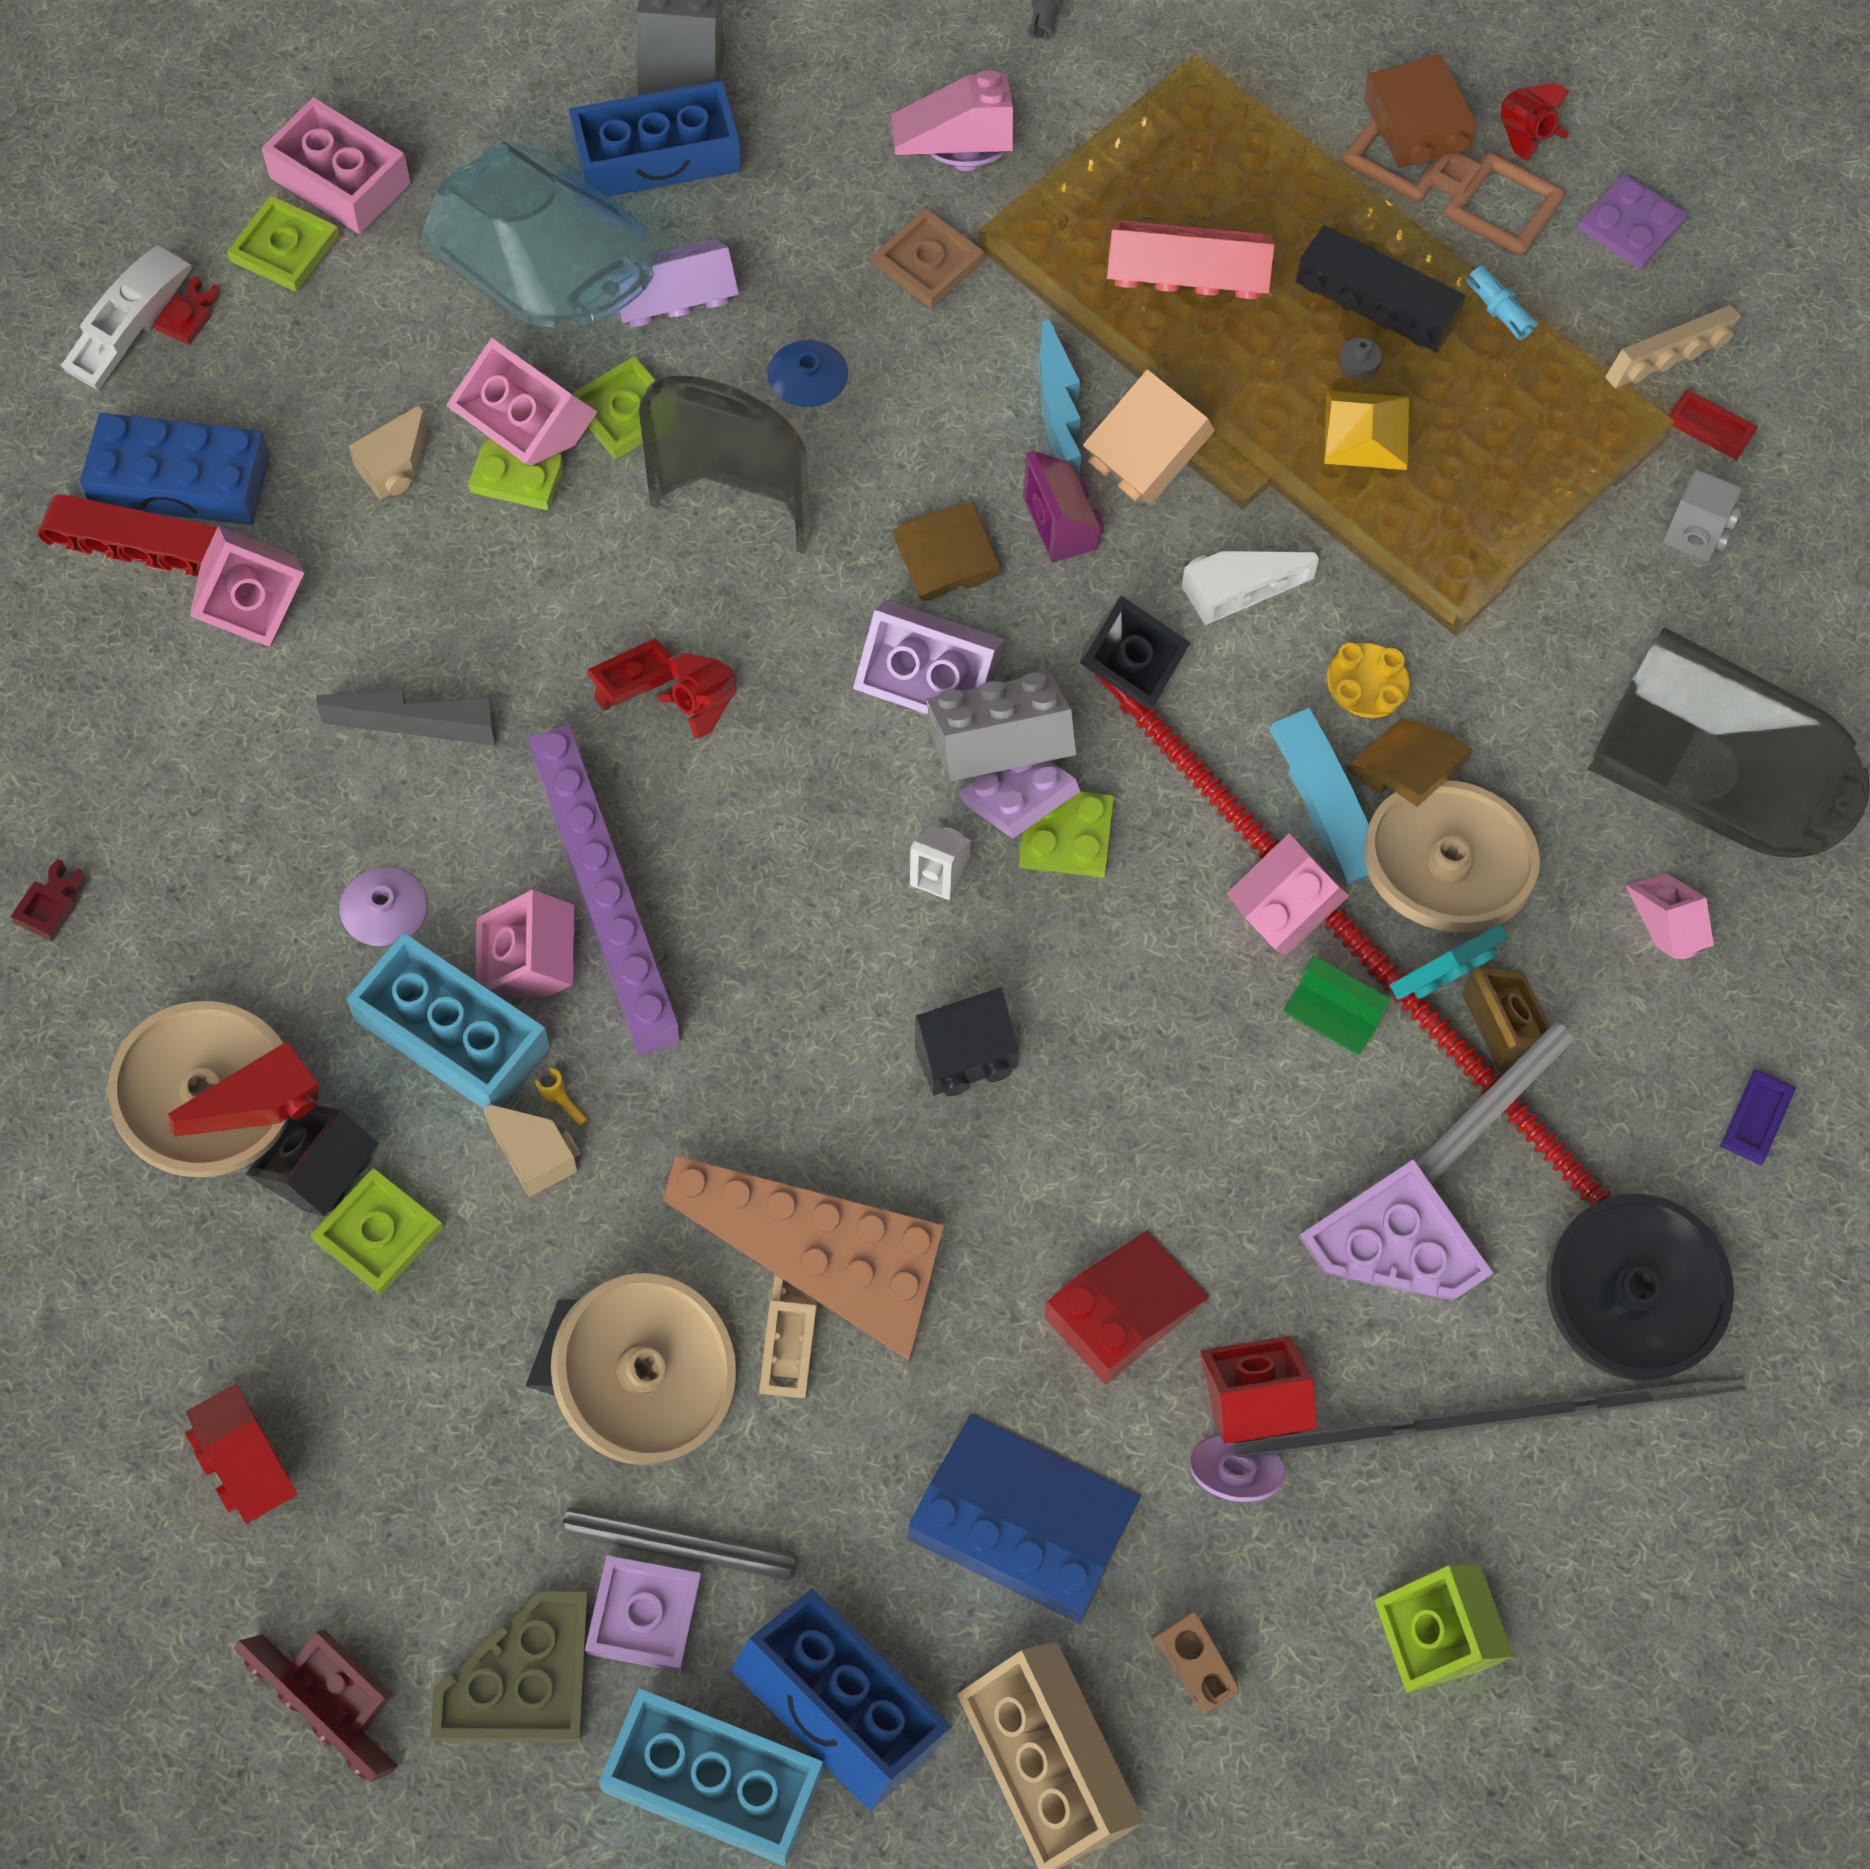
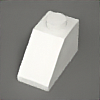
M930 825L914 840L911 846L910 885L950 901L969 861L971 840L965 838L962 833L955 829H941Z

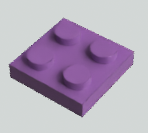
M1624 173L1579 221L1577 228L1642 270L1686 222L1688 214Z

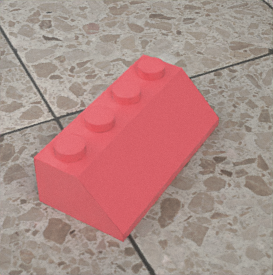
M1112 219L1107 279H1115L1114 285L1127 288H1137L1139 282L1155 283V289L1161 291H1179V285L1195 287V293L1203 295H1219V289L1235 290V296L1239 298L1258 299L1259 293L1269 294L1274 241L1272 235L1267 233Z

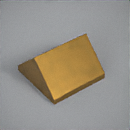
M1477 967L1471 972L1462 997L1498 1071L1510 1068L1551 1026L1524 973Z

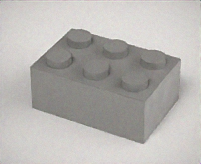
M1033 672L1017 680L1007 682L989 681L983 683L978 688L964 691L946 690L938 696L926 698L932 742L950 782L1076 755L1072 711L1051 673Z

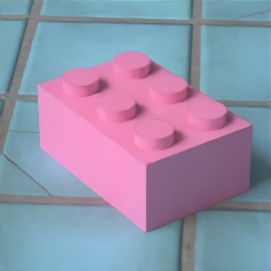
M314 97L262 147L270 179L358 234H361L411 184L403 152Z

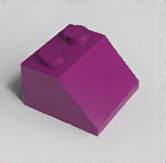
M1036 451L1026 453L1023 498L1051 562H1057L1098 549L1099 537L1104 532V525L1097 509L1092 510L1088 502L1089 491L1082 476L1077 477L1071 462Z

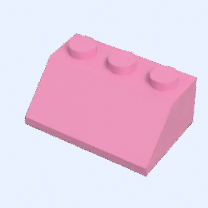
M493 338L490 339L446 405L528 466H532L575 446L597 413L596 410Z

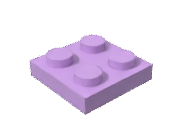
M1046 761L980 775L972 783L960 790L959 793L962 801L971 810L1013 839L1079 793L1080 789L1076 778L1052 762Z
M606 1555L586 1642V1655L682 1672L702 1579L701 1573Z

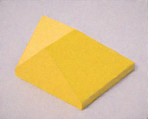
M1328 390L1326 395L1324 464L1407 470L1409 397Z

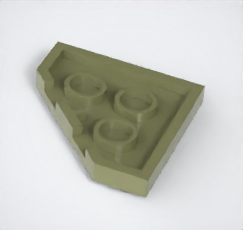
M538 1591L524 1604L525 1607L504 1627L501 1625L473 1651V1656L452 1675L449 1674L434 1688L431 1739L437 1742L581 1743L588 1592Z

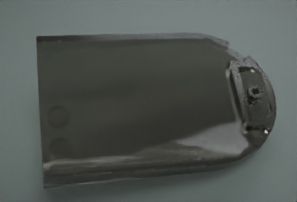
M669 376L651 383L645 391L639 406L650 506L658 508L662 498L668 492L704 478L785 503L795 522L796 552L804 554L813 532L806 450L801 437L794 427L777 411L761 400L721 382L694 376Z
M1667 628L1661 629L1639 666L1598 742L1587 770L1749 849L1766 855L1787 858L1815 855L1843 841L1861 820L1868 803L1870 788L1867 767L1863 768L1854 748L1857 743L1845 727L1835 718L1811 703Z

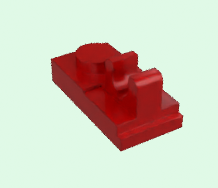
M654 638L589 668L587 675L596 685L594 699L606 711L610 709L611 703L616 706L643 692L646 693L674 680L668 659L672 656Z

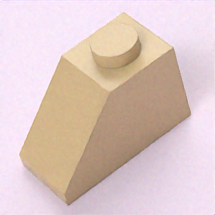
M419 405L349 445L354 467L380 500L390 494L396 496L408 489L410 483L416 479L428 432L423 410Z
M495 1105L483 1108L490 1130L528 1197L577 1172L574 1157L580 1155L579 1150L570 1133L565 1131L560 1134L553 1120Z

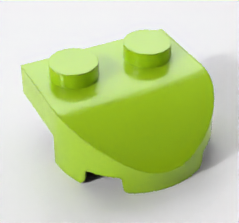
M488 438L480 449L468 482L470 493L549 511L558 483L562 482L564 477L561 452L532 466H528L494 440Z

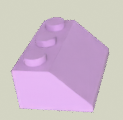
M715 238L601 266L617 317L622 323L629 322L630 327L652 323V316L667 313L670 318L683 316L692 312L691 306L706 303L707 308L723 306L730 303L729 297L739 295L729 249Z
M886 600L874 610L853 689L928 714L926 698L938 696L946 690L964 691L978 688L983 683L993 681L1006 639Z

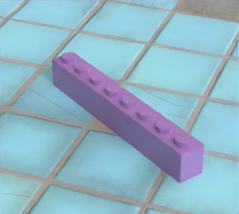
M570 725L529 736L528 741L536 772L637 1056L680 1043L678 1023Z

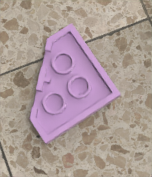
M1414 1159L1299 1235L1300 1240L1324 1275L1454 1301L1493 1274Z

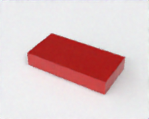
M1686 389L1666 420L1667 424L1735 460L1739 459L1758 429V426Z

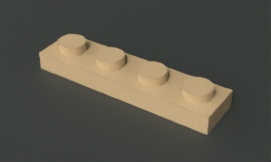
M1728 305L1623 348L1605 378L1615 389L1630 382L1636 384L1651 373L1659 370L1665 372L1675 363L1685 359L1691 361L1711 348L1715 350L1720 349L1732 338L1734 334L1732 329L1741 315L1731 305Z

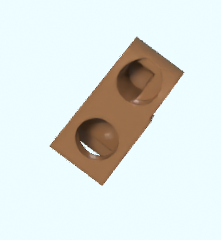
M1196 1612L1152 1639L1161 1655L1166 1658L1177 1678L1183 1682L1185 1689L1203 1714H1207L1238 1694L1234 1678Z

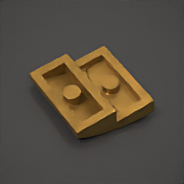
M973 502L929 513L892 530L917 594L923 602L935 599L960 585L964 589L978 586L1003 573Z
M1400 719L1348 765L1347 771L1381 794L1389 787L1418 807L1470 760L1473 749L1434 727L1412 720Z

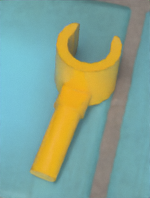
M549 1068V1073L556 1083L551 1087H543L536 1079L535 1085L540 1096L546 1101H555L579 1127L582 1126L588 1119L565 1093V1084L559 1071Z

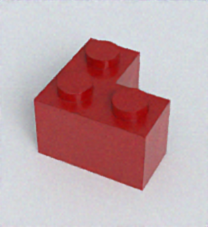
M237 1383L186 1411L193 1428L185 1431V1434L205 1474L208 1476L216 1472L221 1480L222 1485L216 1487L215 1490L228 1513L237 1509L245 1524H248L298 1495Z

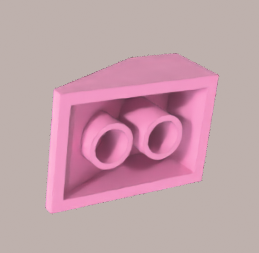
M985 70L977 75H967L891 114L895 155L1013 151V105L1007 74Z

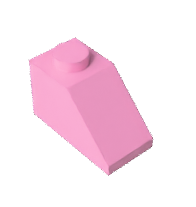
M1666 872L1626 885L1657 948L1674 959H1686L1697 955L1699 950L1714 946L1707 898Z

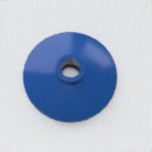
M801 340L784 346L773 356L768 367V381L774 393L785 402L800 407H816L832 401L843 391L848 379V368L843 356L832 346L815 340ZM803 364L814 365L812 368L808 369L802 367Z

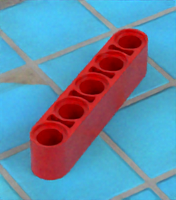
M58 494L51 498L37 535L41 541L50 546L53 543L67 545L66 549L87 554H92L93 551L107 554L106 558L130 563L132 559L146 562L145 566L167 571L176 568L185 570L186 575L198 577L201 562L218 527Z

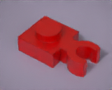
M197 276L192 278L187 286L188 295L183 298L174 294L153 322L155 330L190 345L211 317L210 310L206 307L213 305L219 299L220 291L218 286L213 284L208 292L198 293L202 287L201 279Z

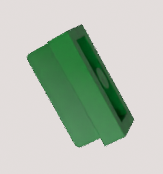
M1313 955L1304 969L1299 986L1286 1004L1284 1013L1354 1054L1359 1055L1384 1018L1391 999Z

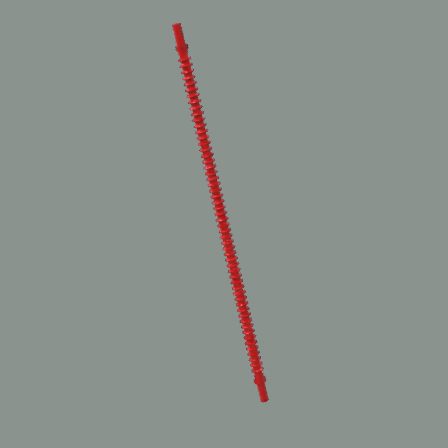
M1095 674L1099 681L1120 702L1119 709L1124 714H1130L1137 720L1136 727L1138 729L1145 728L1144 735L1146 737L1153 736L1152 744L1154 746L1161 745L1160 752L1163 755L1169 754L1168 761L1170 763H1178L1176 769L1179 772H1186L1184 776L1186 780H1194L1192 786L1195 789L1202 788L1201 796L1204 798L1210 797L1209 805H1217V813L1219 815L1226 814V823L1230 824L1233 822L1235 824L1233 830L1235 832L1242 831V840H1250V848L1252 850L1258 848L1260 850L1258 857L1263 859L1280 840L1278 838L1271 839V831L1269 829L1262 830L1263 822L1260 820L1255 822V814L1253 812H1245L1247 805L1245 803L1238 804L1239 797L1236 794L1229 795L1230 787H1222V779L1220 777L1213 778L1214 770L1212 768L1205 769L1206 762L1204 760H1196L1197 752H1189L1190 745L1188 743H1180L1181 735H1173L1174 728L1171 725L1164 726L1166 720L1164 717H1156L1158 712L1155 708L1147 709ZM1336 908L1325 919V928L1327 930L1332 928L1335 930L1333 935L1335 939L1343 938L1342 946L1344 948L1350 946L1352 948L1351 956H1359L1361 958L1359 964L1361 966H1369L1368 974H1376L1378 976L1376 982L1378 984H1386V993L1393 992L1389 985L1406 976V974H1398V965H1390L1388 963L1390 957L1387 954L1380 955L1381 947L1379 945L1373 947L1370 936L1363 937L1364 929L1362 927L1355 928V920L1353 918L1346 919L1347 911ZM1414 992L1400 1000H1397L1396 996H1394V1002H1403L1402 1010L1404 1012L1409 1010L1412 1012V1021L1420 1020L1419 1028L1421 1030L1428 1029L1430 1031L1428 1038L1431 1040L1438 1039L1437 1047L1439 1049L1444 1047L1447 1049L1446 1057H1454L1456 1059L1455 1067L1463 1066L1465 1069L1463 1075L1465 1077L1471 1075L1474 1078L1472 1085L1482 1086V1095L1502 1077V1075H1493L1494 1067L1492 1065L1486 1067L1483 1064L1485 1062L1484 1056L1476 1057L1477 1049L1475 1047L1468 1048L1466 1046L1468 1042L1466 1037L1458 1038L1459 1030L1448 1027L1450 1020H1442L1439 1009L1435 1011L1431 1009L1433 1005L1431 1000L1426 1002L1422 998L1418 1000ZM1519 1095L1502 1113L1509 1115L1508 1123H1516L1518 1125L1517 1133L1525 1132L1527 1134L1525 1141L1536 1144L1535 1152H1544L1543 1160L1554 1163L1552 1168L1554 1172L1562 1171L1563 1176L1561 1179L1564 1182L1570 1180L1572 1182L1571 1190H1579L1582 1193L1580 1200H1589L1591 1203L1589 1207L1599 1201L1610 1198L1611 1191H1603L1600 1188L1602 1185L1601 1180H1592L1593 1172L1591 1170L1585 1172L1582 1169L1584 1166L1583 1161H1574L1575 1153L1564 1150L1566 1143L1564 1141L1558 1143L1555 1140L1556 1132L1548 1133L1546 1131L1548 1124L1546 1122L1540 1124L1537 1121L1538 1113L1530 1114L1528 1111L1530 1105L1528 1103L1522 1105L1519 1102L1521 1099Z

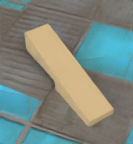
M775 1274L772 1298L769 1304L759 1394L806 1399L818 1302ZM772 1376L798 1378V1380L789 1387H782L774 1382Z

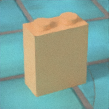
M1146 370L1086 440L1083 446L1091 455L1087 462L1104 477L1110 472L1121 480L1117 487L1134 502L1141 497L1151 504L1213 434L1215 429L1206 416L1149 370Z

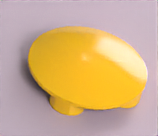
M1351 642L1343 644L1328 666V689L1334 700L1351 714L1363 718L1388 716L1404 704L1409 694L1410 678L1404 665L1405 658L1398 649L1385 648L1373 643L1355 644Z

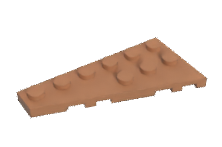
M675 1156L663 1198L664 1203L724 1240L748 1258L753 1259L794 1288L842 1317L860 1331L885 1345L909 1362L944 1225Z

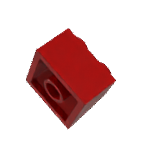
M1291 1336L1200 1350L1215 1424L1224 1444L1250 1442L1259 1438L1299 1434L1302 1431L1317 1429L1313 1378Z

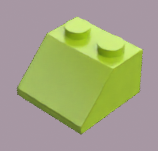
M1481 1564L1448 1565L1374 1600L1406 1693L1481 1672L1514 1657Z

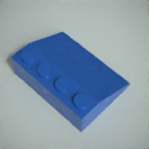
M970 1414L929 1484L908 1526V1540L1081 1624L1141 1496Z

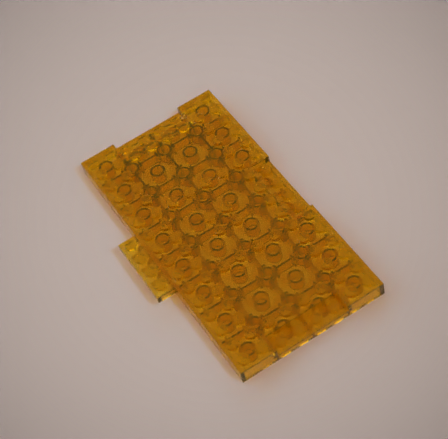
M1196 54L1192 55L979 229V248L989 258L1138 379L1146 370H1149L1209 419L1215 431L1188 461L1187 465L1242 510L1271 486L1454 636L1462 632L1508 589L1513 577L1609 487L1613 485L1616 488L1667 440L1674 423L1670 417L1627 384L1615 389L1605 378L1608 373L1606 368L1521 303L1520 305L1536 319L1538 324L1533 328L1532 333L1524 339L1518 340L1502 320L1497 316H1491L1487 311V305L1481 297L1466 284L1467 278H1470L1469 275L1475 270L1473 266ZM1112 219L1271 234L1274 241V253L1269 294L1259 293L1258 299H1245L1236 297L1235 290L1219 289V295H1203L1195 293V287L1179 285V291L1155 289V283L1139 282L1137 288L1114 285L1115 279H1107ZM1323 225L1466 295L1460 320L1438 353L1426 347L1417 346L1410 339L1390 329L1381 328L1374 321L1354 311L1345 310L1338 303L1320 294L1312 293L1305 289L1304 286L1296 283L1300 258ZM1358 337L1374 341L1382 352V359L1377 374L1363 381L1347 377L1339 366L1343 345L1347 341ZM1327 391L1409 397L1407 470L1324 464Z

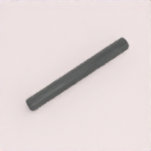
M574 1507L566 1510L562 1523V1530L566 1535L784 1580H791L793 1578L797 1565V1556L794 1552Z

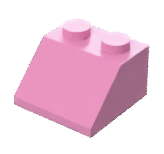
M218 525L201 562L190 616L270 647L301 582L304 571L296 556Z
M1290 833L1226 893L1253 927L1275 950L1284 956L1300 944L1349 897L1346 891Z
M532 889L477 917L475 981L500 998L549 997L572 986L574 975V904Z

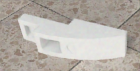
M158 245L140 257L113 283L79 327L83 334L61 364L64 371L99 391L141 329L147 332L150 330L153 322L192 269L191 264Z

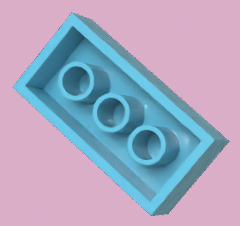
M404 932L346 999L355 1022L481 1108L489 1105L503 1107L550 1050L544 1026Z
M638 1688L598 1783L602 1792L787 1867L824 1774V1767L821 1760Z

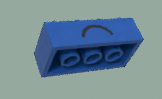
M723 80L569 108L573 142L588 200L741 172L740 142Z
M99 412L80 483L87 500L158 515L253 525L270 454L261 430Z
M813 1588L752 1635L731 1668V1671L819 1760L823 1761V1764L869 1811H872L932 1757L952 1727Z

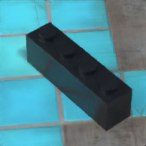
M1326 225L1321 227L1301 256L1296 277V283L1304 286L1308 291L1320 294L1338 303L1345 310L1354 311L1374 321L1381 328L1390 329L1410 339L1415 345L1426 347L1438 353L1460 320L1466 298L1465 294Z

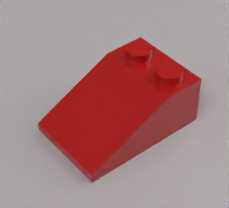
M1146 1231L1081 1272L1046 1302L1044 1318L1101 1381L1107 1385L1207 1301L1209 1297Z

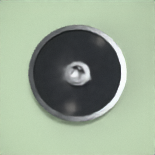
M1625 1194L1604 1199L1588 1207L1576 1216L1559 1235L1553 1246L1547 1266L1546 1292L1548 1304L1557 1328L1564 1339L1588 1363L1601 1371L1623 1379L1636 1381L1660 1380L1693 1367L1707 1357L1723 1337L1731 1318L1734 1301L1733 1277L1727 1256L1721 1244L1709 1227L1696 1215L1681 1205L1661 1197L1646 1194Z

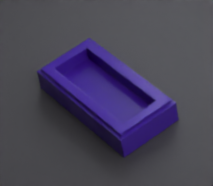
M1754 1068L1720 1147L1762 1166L1796 1087Z

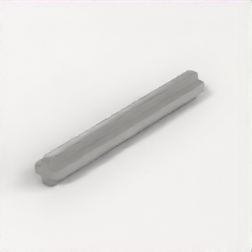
M1555 1022L1416 1162L1430 1184L1572 1043L1574 1035L1565 1025Z

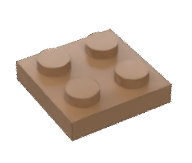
M927 208L921 211L872 255V264L929 308L935 306L984 262V251Z

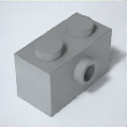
M1695 469L1663 543L1709 562L1715 549L1723 552L1743 509V506L1736 504L1742 488Z

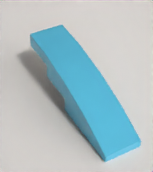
M1050 320L1042 322L1038 374L1042 415L1054 457L1071 462L1077 477H1079L1081 454L1074 441L1079 440L1081 418L1074 404L1078 403L1080 381Z
M1307 708L1272 723L1270 733L1290 766L1288 776L1308 808L1307 817L1348 885L1368 876L1363 850L1369 824L1350 782L1310 708Z

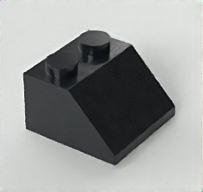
M1001 987L916 1015L915 1052L933 1096L943 1092L946 1096H956L968 1090L970 1083L985 1078L988 1082H997L1008 1077L1012 1073V1069L1017 1068L1018 1048Z
M315 1105L310 1112L301 1118L294 1120L290 1117L280 1138L263 1156L252 1164L246 1175L305 1212L325 1217L328 1212L334 1210L341 1203L344 1197V1190L352 1179L367 1168L371 1161V1154L379 1143L344 1111Z

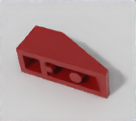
M288 1041L169 1112L170 1130L177 1137L280 1124L290 1117L295 1120L303 1117L314 1108L315 1102L318 1100V1083Z

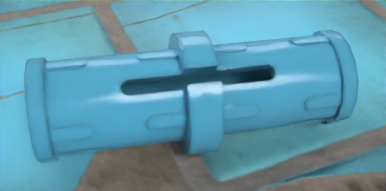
M1486 265L1476 268L1469 275L1470 278H1467L1466 284L1481 297L1487 305V311L1491 316H1497L1502 320L1518 340L1527 337L1533 332V328L1537 326L1538 322L1516 300L1517 294L1511 288L1506 289Z

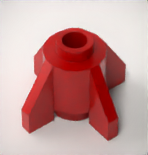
M1556 83L1519 88L1506 96L1501 106V120L1513 152L1516 155L1529 161L1539 145L1533 140H1545L1553 133L1564 139L1567 138L1570 132L1558 126L1559 117L1553 107H1561L1569 93L1567 89Z
M679 653L668 659L673 677L678 679V682L673 687L658 693L657 696L659 702H675L684 714H696L688 718L694 738L699 739L713 731L728 702L734 697L736 692V676L728 665L717 659Z

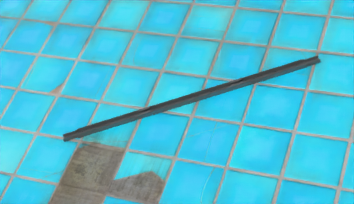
M1744 1377L1719 1381L1706 1380L1269 1437L1258 1441L1237 1443L1235 1451L1238 1458L1262 1454L1266 1456L1716 1396L1722 1393L1743 1391L1747 1388L1654 1400L1649 1394L1651 1391L1743 1380Z

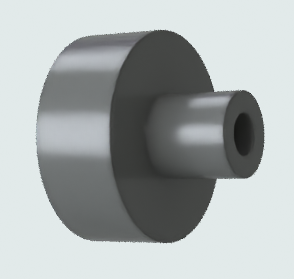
M1358 337L1347 341L1342 347L1339 359L1341 371L1347 377L1358 381L1374 377L1380 367L1382 359L1381 349L1374 341L1367 338Z

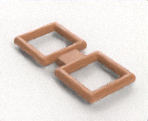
M1373 117L1343 156V162L1346 166L1415 202L1422 201L1432 187L1452 196V199L1444 209V215L1447 219L1516 255H1523L1527 252L1565 198V191L1561 187L1493 152L1485 153L1478 163L1460 153L1435 158L1415 184L1363 157L1380 133ZM1491 170L1545 197L1543 203L1518 237L1464 209Z

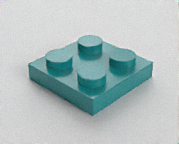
M1498 924L1389 986L1397 1000L1413 992L1419 1000L1442 987L1438 978L1444 986L1473 970L1472 967L1475 969L1495 958L1497 954L1493 948L1509 940L1501 924Z

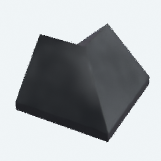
M1120 596L1084 645L1080 664L1151 710L1191 642L1123 596Z

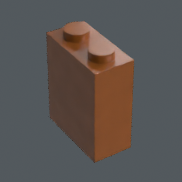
M1440 54L1368 74L1364 101L1398 168L1422 164L1431 159L1449 154H1458L1471 148L1476 121Z

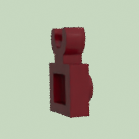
M58 859L53 862L48 871V883L45 886L39 882H33L10 916L13 922L20 927L53 941L76 907L73 899L68 896L77 893L83 888L86 881L83 871L77 868L71 878L63 880L61 877L66 871L63 861Z

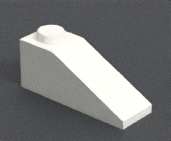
M1221 551L1209 557L1205 555L1197 557L1188 566H1185L1181 587L1203 623L1207 625L1314 579L1319 558L1315 552Z

